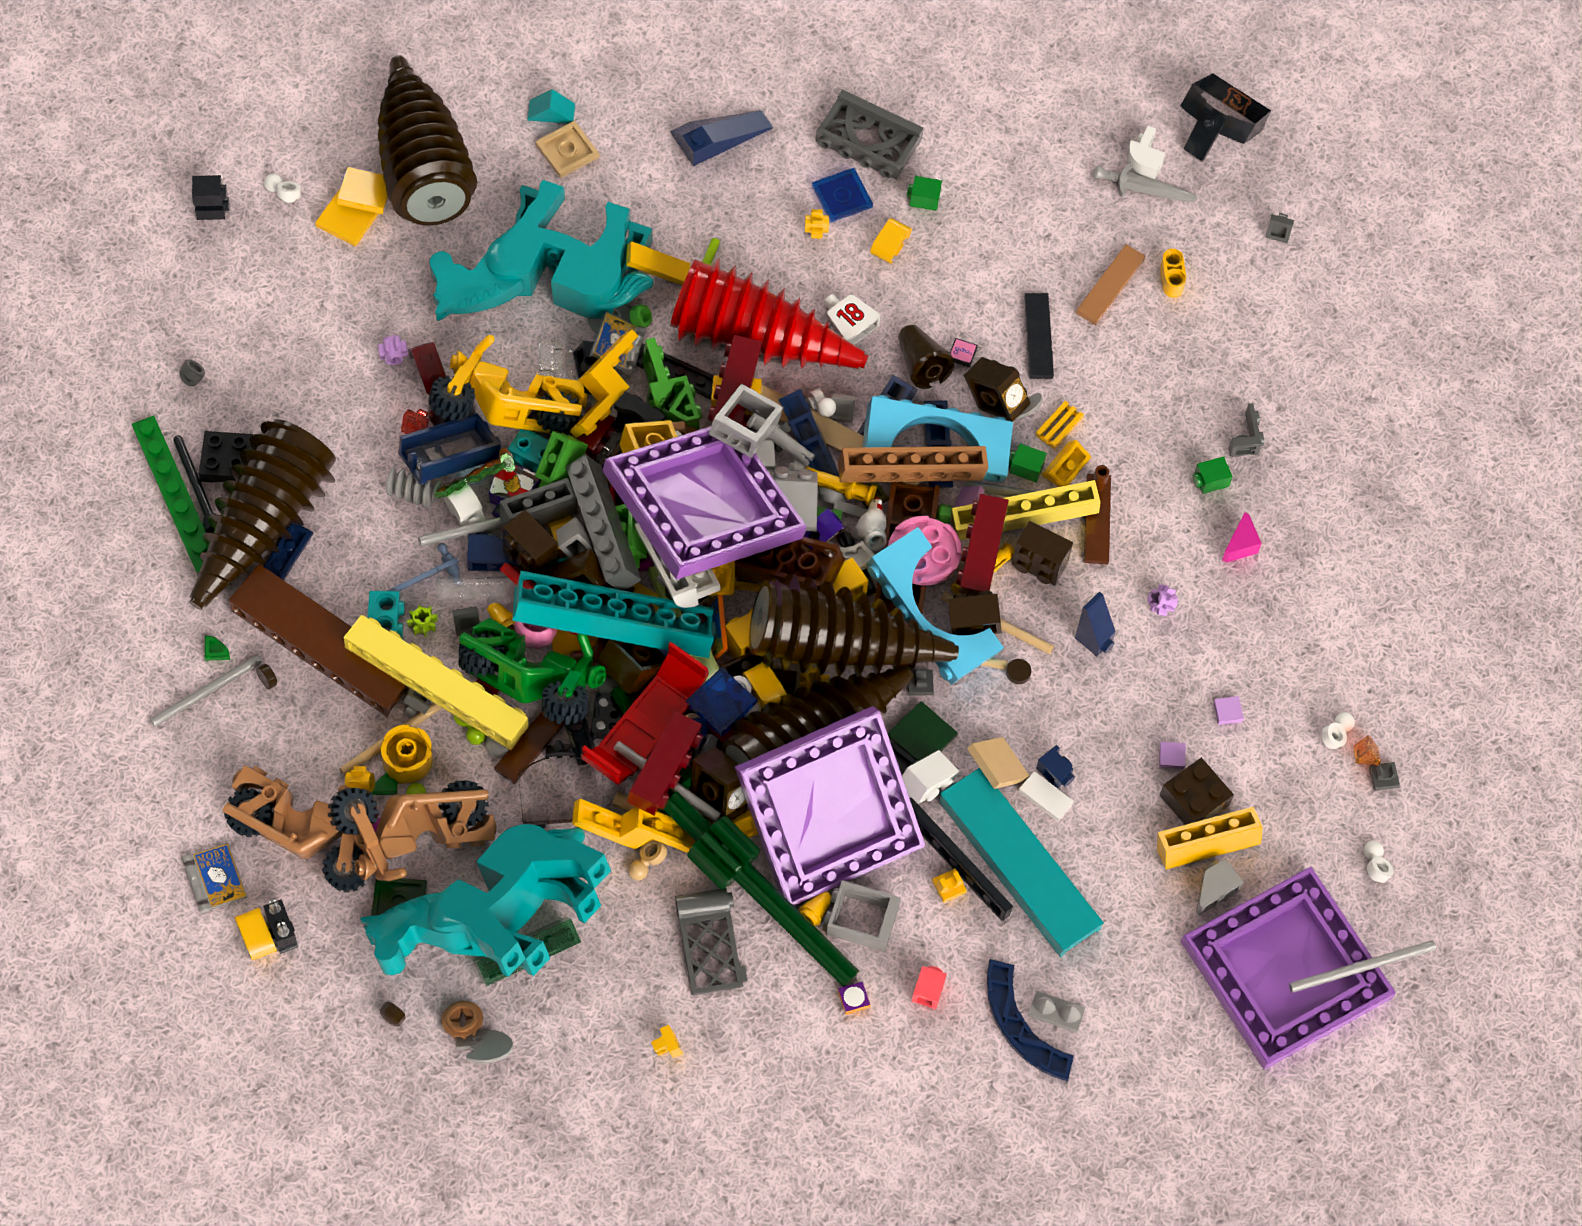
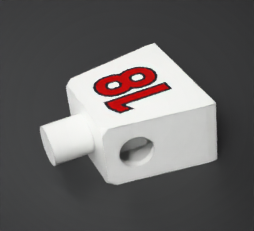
M831 294L823 303L829 309L826 313L825 323L829 321V328L839 336L843 335V338L853 345L880 326L881 315L854 295H849L840 301L834 294Z

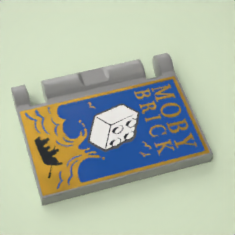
M606 312L591 356L599 359L621 335L633 329L638 335L632 343L634 347L627 354H621L618 357L620 362L615 366L624 371L625 374L632 375L646 330Z
M228 843L191 855H185L181 858L183 864L191 861L195 863V865L185 867V871L196 902L208 901V904L199 906L200 913L247 898Z

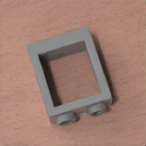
M741 384L715 416L709 435L752 458L778 424L784 407ZM737 404L766 419L757 433L728 418V415Z
M842 880L840 888L835 887L832 894L831 902L835 903L833 910H827L823 925L827 926L826 935L886 952L901 897ZM845 896L887 909L878 937L836 925Z

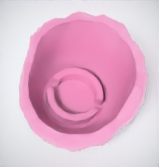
M517 621L514 624V631L521 636L525 635V647L538 650L549 646L557 634V629Z

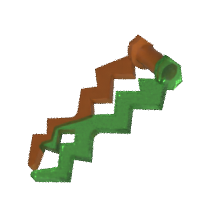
M506 447L500 449L499 458L486 462L482 467L474 469L465 477L455 478L452 482L444 484L436 491L435 497H447L453 491L462 489L466 484L479 482L485 476L497 474L503 468L508 472L514 471L515 464L512 453Z

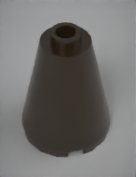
M907 325L901 329L898 340L911 381L915 387L930 389L932 388L930 383L938 380L940 384L943 383L955 368L952 355L917 325Z

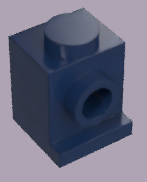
M1058 745L1039 758L1036 769L1057 789L1061 785L1067 787L1075 779V776L1072 774V764L1068 758L1059 754L1060 747Z

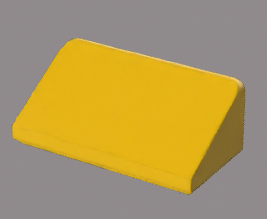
M1077 440L1069 441L1041 475L1058 487L1067 486L1090 460L1091 455Z

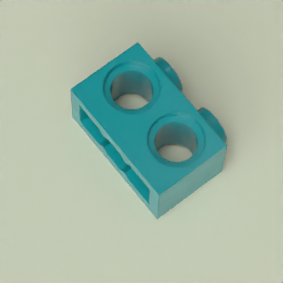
M369 591L367 618L371 617L377 620L382 628H390L403 638V623H399V618L405 614V601L400 600L399 591ZM386 605L392 606V608L389 610L381 609L383 606Z

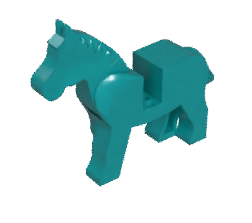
M543 179L539 190L524 185L521 186L519 190L521 205L516 214L515 225L491 243L487 252L473 270H468L460 264H454L451 255L445 251L434 253L429 261L431 276L437 285L436 292L433 294L434 303L437 305L435 310L436 321H440L452 313L467 314L491 309L512 300L516 296H532L546 266L555 272L551 279L553 304L585 318L589 317V319H601L606 312L612 314L615 308L631 302L641 293L651 289L654 284L653 279L649 275L638 272V269L626 265L627 244L632 241L650 248L653 242L652 228L630 221L629 208L607 202L605 206L607 221L605 230L592 246H588L582 241L566 234L545 229L564 202L565 191L564 186Z
M532 824L517 825L500 834L476 861L489 890L488 893L458 879L442 892L431 893L394 906L381 915L364 916L360 920L365 925V933L371 945H375L374 955L382 972L386 975H396L402 972L406 966L405 957L412 953L418 943H426L440 947L451 954L489 957L498 963L502 974L507 977L518 966L534 976L550 960V956L543 941L516 932L530 920L545 899L556 900L569 905L577 914L579 921L585 923L601 907L595 888L611 872L605 854L583 844L585 833L579 827L546 831ZM580 877L585 879L588 882V884L582 881Z

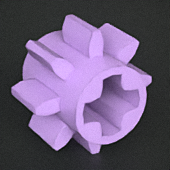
M387 336L383 339V344H378L380 360L385 359L386 364H400L403 362V357L408 356L406 341H401L399 336Z
M1159 584L1158 589H1151L1147 600L1151 606L1150 611L1157 612L1158 615L1166 616L1167 611L1174 612L1178 604V598L1175 595L1176 590Z

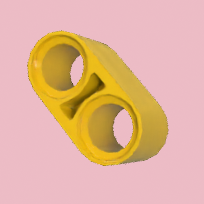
M889 218L874 240L870 254L892 264V258L894 255H898L904 246L902 243L906 238H909L912 228L893 218Z
M1171 248L1163 254L1160 273L1163 292L1167 296L1175 298L1183 293L1186 271L1183 254L1181 251Z
M763 662L743 672V677L749 680L752 688L751 692L762 709L764 705L770 702L780 704L781 696L787 695L771 668H765Z
M259 907L234 917L252 961L277 951Z

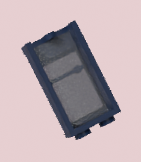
M476 413L466 418L463 417L460 420H452L400 436L398 454L419 484L423 485L428 480L479 466L499 458L501 442L491 432L488 423L483 421L480 415Z

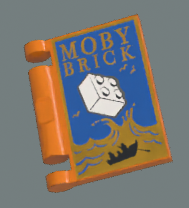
M717 595L707 606L714 608L712 615V636H714L711 652L716 661L728 649L723 595ZM699 613V618L704 619V621H706L707 616L703 613Z

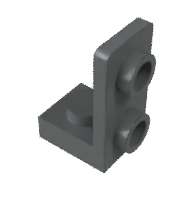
M1248 403L1245 412L1250 437L1240 435L1232 438L1229 446L1230 457L1259 454L1261 446H1264L1263 432H1259L1258 428L1260 424L1259 412L1255 411L1253 403Z

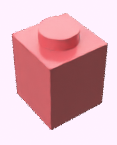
M922 966L911 1002L936 1009L947 973H943L940 968L935 966Z

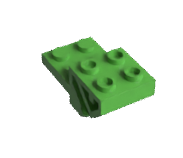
M655 338L646 339L642 357L643 367L649 383L646 404L659 408L665 415V418H667V421H685L688 426L700 429L699 419H702V412L700 406L696 405L694 401L695 389L693 384H689L687 376L670 379L669 369L667 366L664 367L662 362L664 359L662 347L657 346Z

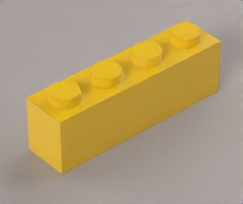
M1253 806L1160 831L1157 834V851L1165 870L1259 845L1262 841L1263 826Z

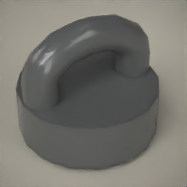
M185 360L179 374L181 380L187 386L193 387L205 376V370L196 361Z

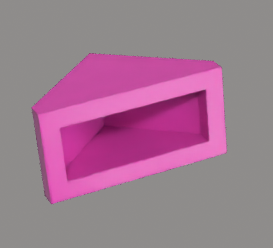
M1245 512L1225 550L1222 561L1230 562L1259 553L1262 543L1248 513Z

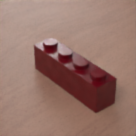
M734 335L732 343L727 342L724 356L728 357L727 364L722 363L719 378L723 379L721 386L716 385L713 399H716L717 403L715 407H710L708 421L713 423L715 416L741 384L751 389L762 341ZM737 404L728 415V418L742 425L746 408Z
M980 494L979 500L973 501L971 515L975 516L974 524H968L966 538L970 539L969 547H963L961 561L965 562L964 571H958L956 585H960L959 593L978 596L979 592L990 591L1009 502L1008 499Z
M676 711L674 712L630 789L627 803L653 816L656 815L659 808L664 809L670 797L667 795L670 788L675 789L681 775L678 773L681 768H687L692 758L691 750L693 747L697 749L703 739V735L700 734L701 723Z

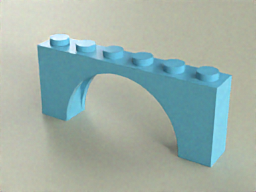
M884 395L872 396L867 404L862 448L891 447L894 439L904 430L920 424H937L955 431L969 446H986L988 470L983 480L1002 483L1007 477L1013 422L1006 421L1003 417H984L977 412L962 413L955 408L940 409L936 408L933 404H913L912 401L906 399L892 400Z
M919 527L872 556L866 563L867 570L873 579H877L881 585L884 596L889 600L891 599L896 608L901 610L906 622L910 619H915L919 628L925 631L930 630L934 635L952 641L955 645L959 646V654L956 660L951 662H935L939 667L942 678L949 681L952 685L996 656L1004 647L990 628L973 635H953L936 628L921 614L913 597L912 579L917 563L927 554L932 546Z

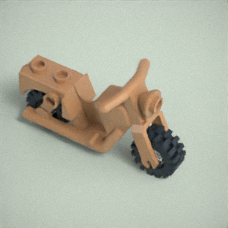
M244 765L242 770L236 772L232 780L233 785L231 786L236 791L234 792L235 796L228 798L229 803H226L222 810L227 819V824L235 832L247 837L261 835L302 859L311 858L342 836L340 847H332L333 851L327 852L326 860L323 859L322 864L324 868H322V872L325 875L324 877L338 891H357L359 886L363 887L365 885V880H362L355 871V862L364 853L356 844L352 834H344L341 831H337L335 829L336 826L330 823L332 818L328 817V813H331L328 803L315 801L311 809L303 812L295 811L292 808L293 795L287 789L289 785L278 778H275L274 781L265 777L267 772L255 765L252 769ZM340 785L338 791L345 790V788L350 787L346 785ZM351 799L349 803L355 805L357 809V802H355L357 800ZM271 817H274L273 828L269 826L272 823Z
M467 780L450 783L447 785L448 788H444L442 792L391 796L385 805L376 832L371 824L377 821L375 814H378L379 810H375V806L378 804L377 801L372 800L374 796L368 794L367 790L345 788V790L338 791V795L331 798L332 804L328 805V808L331 809V813H328V817L332 818L330 823L336 826L335 829L337 831H341L344 834H352L358 847L363 850L364 854H361L359 860L355 862L356 874L360 875L362 880H367L373 873H375V878L380 881L404 878L407 875L406 869L398 868L389 871L386 859H392L416 851V839L424 831H429L436 843H445L446 848H461V843L470 842V847L486 846V841L495 840L497 830L493 815H486L487 811L484 810L485 806L489 807V802H485L489 797L488 790L482 786H477L478 783Z

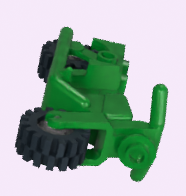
M491 618L472 627V636L463 632L459 638V668L520 703L526 704L542 699L541 711L544 713V717H549L551 722L557 720L558 724H561L562 721H565V724H570V721L577 723L578 719L583 720L584 716L587 715L588 694L585 687L588 685L590 688H597L606 679L604 666H592L593 651L588 636L585 634H577L583 652V658L578 661L577 665L575 659L555 651L547 652L542 662L526 661L525 635L521 636Z

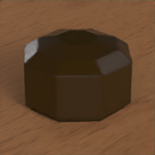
M385 1002L380 1009L381 1017L393 1026H400L406 1019L405 1013L391 1002Z

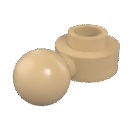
M654 839L643 844L640 849L641 860L633 861L629 865V876L637 881L646 878L648 866L657 865L665 859L667 855L666 845Z

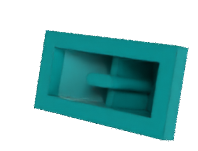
M551 89L529 101L527 121L569 124L574 121L575 103Z

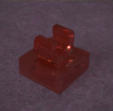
M408 409L403 414L401 432L409 434L428 428L429 419L426 417L429 413L422 409H419L417 412Z

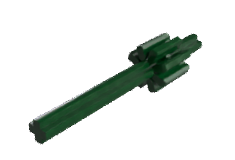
M678 791L668 799L663 810L696 841L689 849L687 857L718 888L723 890L736 881L843 987L856 977L860 970L751 864L758 857L760 848L727 816L718 819L711 825Z

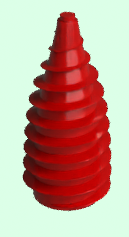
M720 257L712 266L696 259L693 261L680 291L670 323V327L678 329L679 341L687 333L694 335L695 347L704 339L711 340L712 352L721 344L727 345V342L732 343L734 335L762 341L760 354H763L764 366L775 357L781 358L782 368H785L790 360L800 361L801 369L804 368L807 362L819 363L820 367L824 364L838 365L839 367L844 366L855 369L860 367L864 369L869 356L865 354V351L844 339L843 335L839 336L829 328V321L824 325L815 318V308L808 314L800 308V297L792 304L785 300V287L775 295L769 291V279L759 287L753 283L752 272L745 279L737 276L736 265L729 272L720 269Z

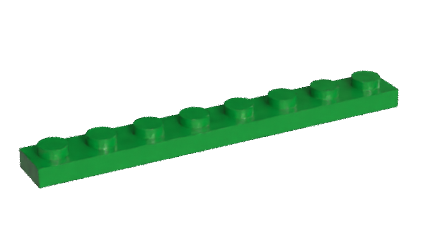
M153 415L131 425L197 574L203 563L200 554L207 552L208 549L203 540V535L206 532L157 420Z

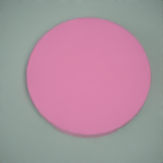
M916 516L903 521L895 528L888 546L919 527L932 546L927 554L917 563L912 583L927 586L935 585L948 579L956 571L962 552L961 542L955 530L949 524L929 518V516Z

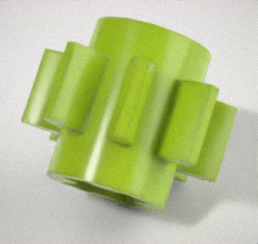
M418 605L415 611H409L411 619L407 620V625L409 628L413 627L414 635L421 633L427 637V633L430 630L436 631L434 623L438 622L437 614L432 615L431 606L424 608Z

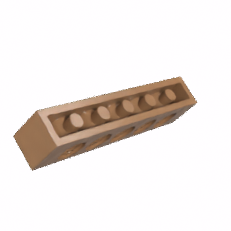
M986 446L842 448L837 460L840 483L982 481L988 470Z

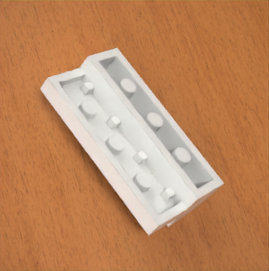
M639 523L635 524L637 533L677 606L684 608L697 606L698 599L721 590L712 569L676 580L641 529Z

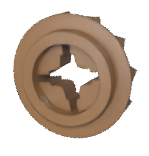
M458 1001L445 1009L441 1022L445 1033L450 1034L454 1039L461 1037L465 1040L467 1036H475L476 1031L482 1029L484 1018L480 1007L475 1003ZM461 1013L464 1014L467 1020L464 1027L459 1023Z

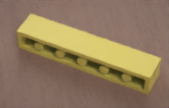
M1095 480L1004 498L1008 499L1009 502L1002 532L1025 528L1029 521L1041 525L1099 513L1100 498ZM973 504L952 508L951 520L953 529L960 540L969 539L966 538L968 524H974L975 516L971 515Z

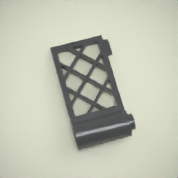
M725 888L723 890L715 889L675 896L692 995L742 988L743 982L748 980L745 966H740L730 914V908L734 907L732 892L727 893ZM726 919L727 930L722 936L710 929L715 921ZM696 924L704 929L697 940L687 935V925ZM707 932L719 940L711 951L699 943ZM727 934L729 935V941L725 939ZM688 941L693 943V946L691 948L689 947ZM721 943L731 948L732 954L726 961L714 953ZM696 946L708 954L701 965L691 959V953ZM711 957L723 964L716 976L704 968ZM732 958H733L734 966H732L731 964H729V962L732 960ZM693 966L697 968V971L695 972V974H694ZM727 967L735 972L737 982L725 983L718 977ZM701 971L713 979L708 987L696 988L695 978ZM715 982H718L719 984H721V985H715V986H713V984H714Z

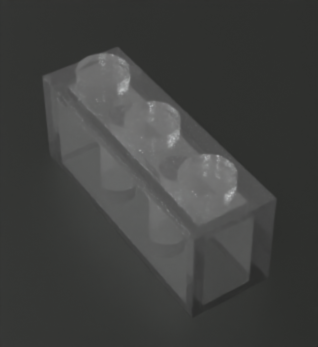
M506 575L447 576L436 578V604L512 602V581Z

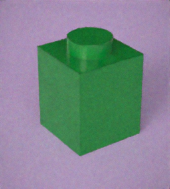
M915 176L914 183L909 184L906 198H911L910 206L937 211L942 180Z
M1020 443L1017 451L1012 450L1009 457V465H1011L1010 474L1037 483L1045 464L1047 453Z
M1225 457L1197 464L1193 474V482L1196 488L1200 487L1202 494L1230 487L1233 476Z

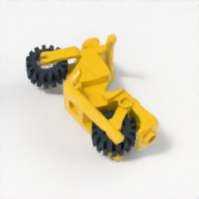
M491 334L487 335L475 347L469 359L459 350H457L456 355L452 354L450 369H453L455 374L452 379L447 375L444 379L439 377L438 380L433 382L428 398V404L431 405L430 409H436V415L443 414L442 418L446 419L447 416H450V420H455V417L458 420L462 419L463 416L466 418L471 412L474 399H476L485 418L491 425L550 434L554 431L570 435V430L580 420L582 407L585 408L587 404V393H584V385L577 380L538 375L537 372L527 391H519L513 388L507 381L509 371L506 368L481 361L483 352L495 341L494 336ZM532 410H536V420L527 418Z

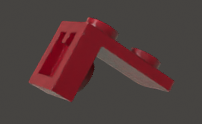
M428 342L408 349L411 359L415 360L428 395H430L433 382L438 380L439 377L444 379L446 376L434 342Z

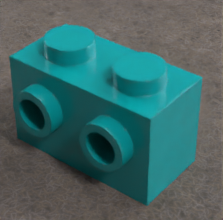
M520 429L508 447V450L513 455L514 465L524 467L536 473L549 440L532 431Z

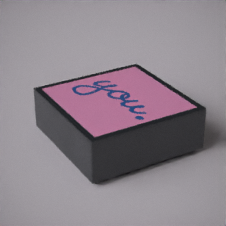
M955 338L950 351L953 362L970 368L978 345Z

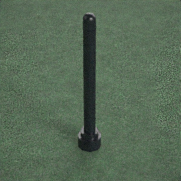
M176 435L173 438V442L204 514V530L206 533H214L208 522V516L215 513H213L182 436Z

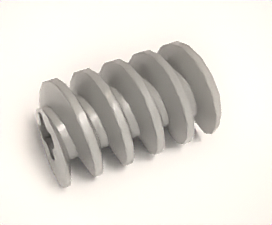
M394 465L387 478L386 493L389 496L395 494L398 499L404 497L407 502L413 500L416 505L422 503L423 507L429 508L438 496L436 491L440 489L441 481L438 480L435 485H432V480H428L426 484L420 485L417 479H414L412 472L405 476V469L401 468L399 473H396V466Z

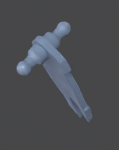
M440 543L437 548L442 554L441 560L443 564L387 591H401L444 570H447L448 574L452 575L456 585H461L463 578L459 574L460 569L457 565L459 561L457 558L454 559L453 555L448 552L445 543Z

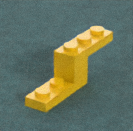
M633 329L621 335L579 379L595 397L597 402L570 430L575 438L582 434L586 436L591 434L597 428L595 423L598 420L602 421L612 412L609 408L629 388V385L613 367L620 362L618 357L621 354H627L634 347L632 343L638 335Z
M578 799L574 802L572 825L632 849H637L654 839L688 853L691 846L696 842L671 817L659 812L653 816L635 807L620 815L583 799Z

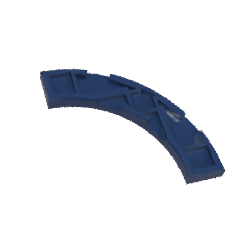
M989 959L987 971L988 1001L1001 1034L1009 1045L1029 1064L1050 1076L1068 1082L1074 1055L1052 1047L1045 1041L1040 1040L1031 1031L1032 1029L1024 1020L1015 1002L1013 989L1015 965Z

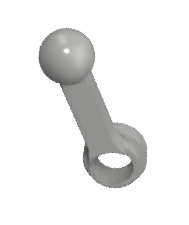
M820 487L819 499L834 504L833 509L842 510L845 513L861 517L868 511V509L846 503L843 500L844 494Z

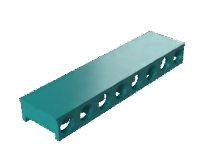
M526 571L520 572L517 587L514 590L512 621L668 650V644L672 642L689 655L704 658L710 657V649L714 640V636H712L714 608L700 605L684 608L677 606L673 600ZM533 580L537 585L533 589H525L523 581ZM549 585H558L561 590L558 594H553V590ZM581 589L586 595L578 599L577 594L573 590ZM606 594L610 597V600L602 604V599L597 595ZM631 599L634 605L631 608H627L626 603L622 600ZM647 604H656L659 609L657 612L651 613V609ZM678 608L682 610L683 614L681 617L676 618L675 613L671 609ZM703 613L707 616V620L700 622L699 617L695 614Z
M980 768L940 793V805L1059 957L1095 932L1097 933L1101 930L1104 922L999 789L992 787Z

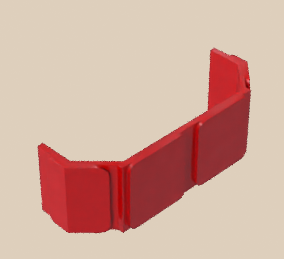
M670 642L668 644V655L654 679L598 746L589 749L584 745L581 759L617 785L624 782L639 767L615 751V745L620 741L646 760L653 751L674 712L676 711L683 715L695 700L696 695L709 675L707 667Z

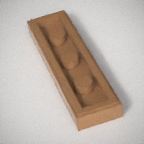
M1126 244L1078 307L1076 314L1096 325L1145 260L1146 255Z

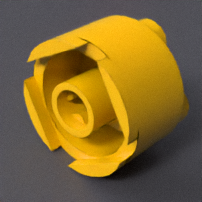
M399 725L388 731L381 746L382 764L385 772L400 784L412 783L424 778L431 770L433 763L432 744L427 733L421 728L409 727V725Z

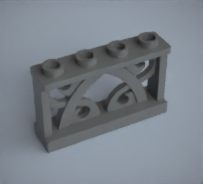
M842 89L835 104L816 130L815 141L824 149L831 148L837 151L843 158H852L858 161L864 168L871 167L879 171L883 177H892L897 180L913 152L922 141L924 128ZM841 110L846 112L845 120L836 119ZM858 118L864 120L865 122L859 123ZM837 125L845 126V128H837L835 130V133H840L841 137L829 132V129ZM872 125L877 126L879 137L883 142L874 145H861L854 129L862 130ZM887 131V132L892 133V134H891V135L888 134V138H887V137L885 136L884 132ZM905 140L909 141V144L903 152L899 145L902 144ZM892 149L899 157L896 162L884 158V156H889L892 159V152L890 151Z

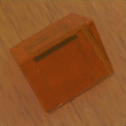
M1367 735L1354 745L1356 764H1381L1379 747L1370 735Z

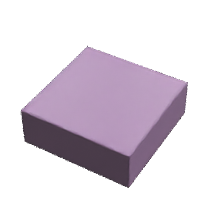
M981 486L962 487L954 508L973 504V501H978L980 494H984L985 490Z
M1239 696L1214 699L1213 703L1218 725L1243 722L1244 717Z
M1160 742L1159 768L1184 769L1186 743Z

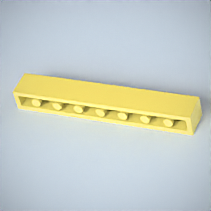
M361 615L344 636L346 649L507 749L512 750L527 730L528 717L521 709L516 707L513 709L508 706L500 696L495 694L492 696L487 693L479 683H471L466 680L458 670H450L437 657H429L424 654L416 644H408L403 641L401 636L395 631H387L382 628L377 620L371 617L368 619Z

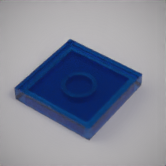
M854 167L812 182V188L826 215H829L830 223L873 208V202Z
M722 667L686 700V704L721 737L732 727L734 721L740 720L758 703L757 699Z

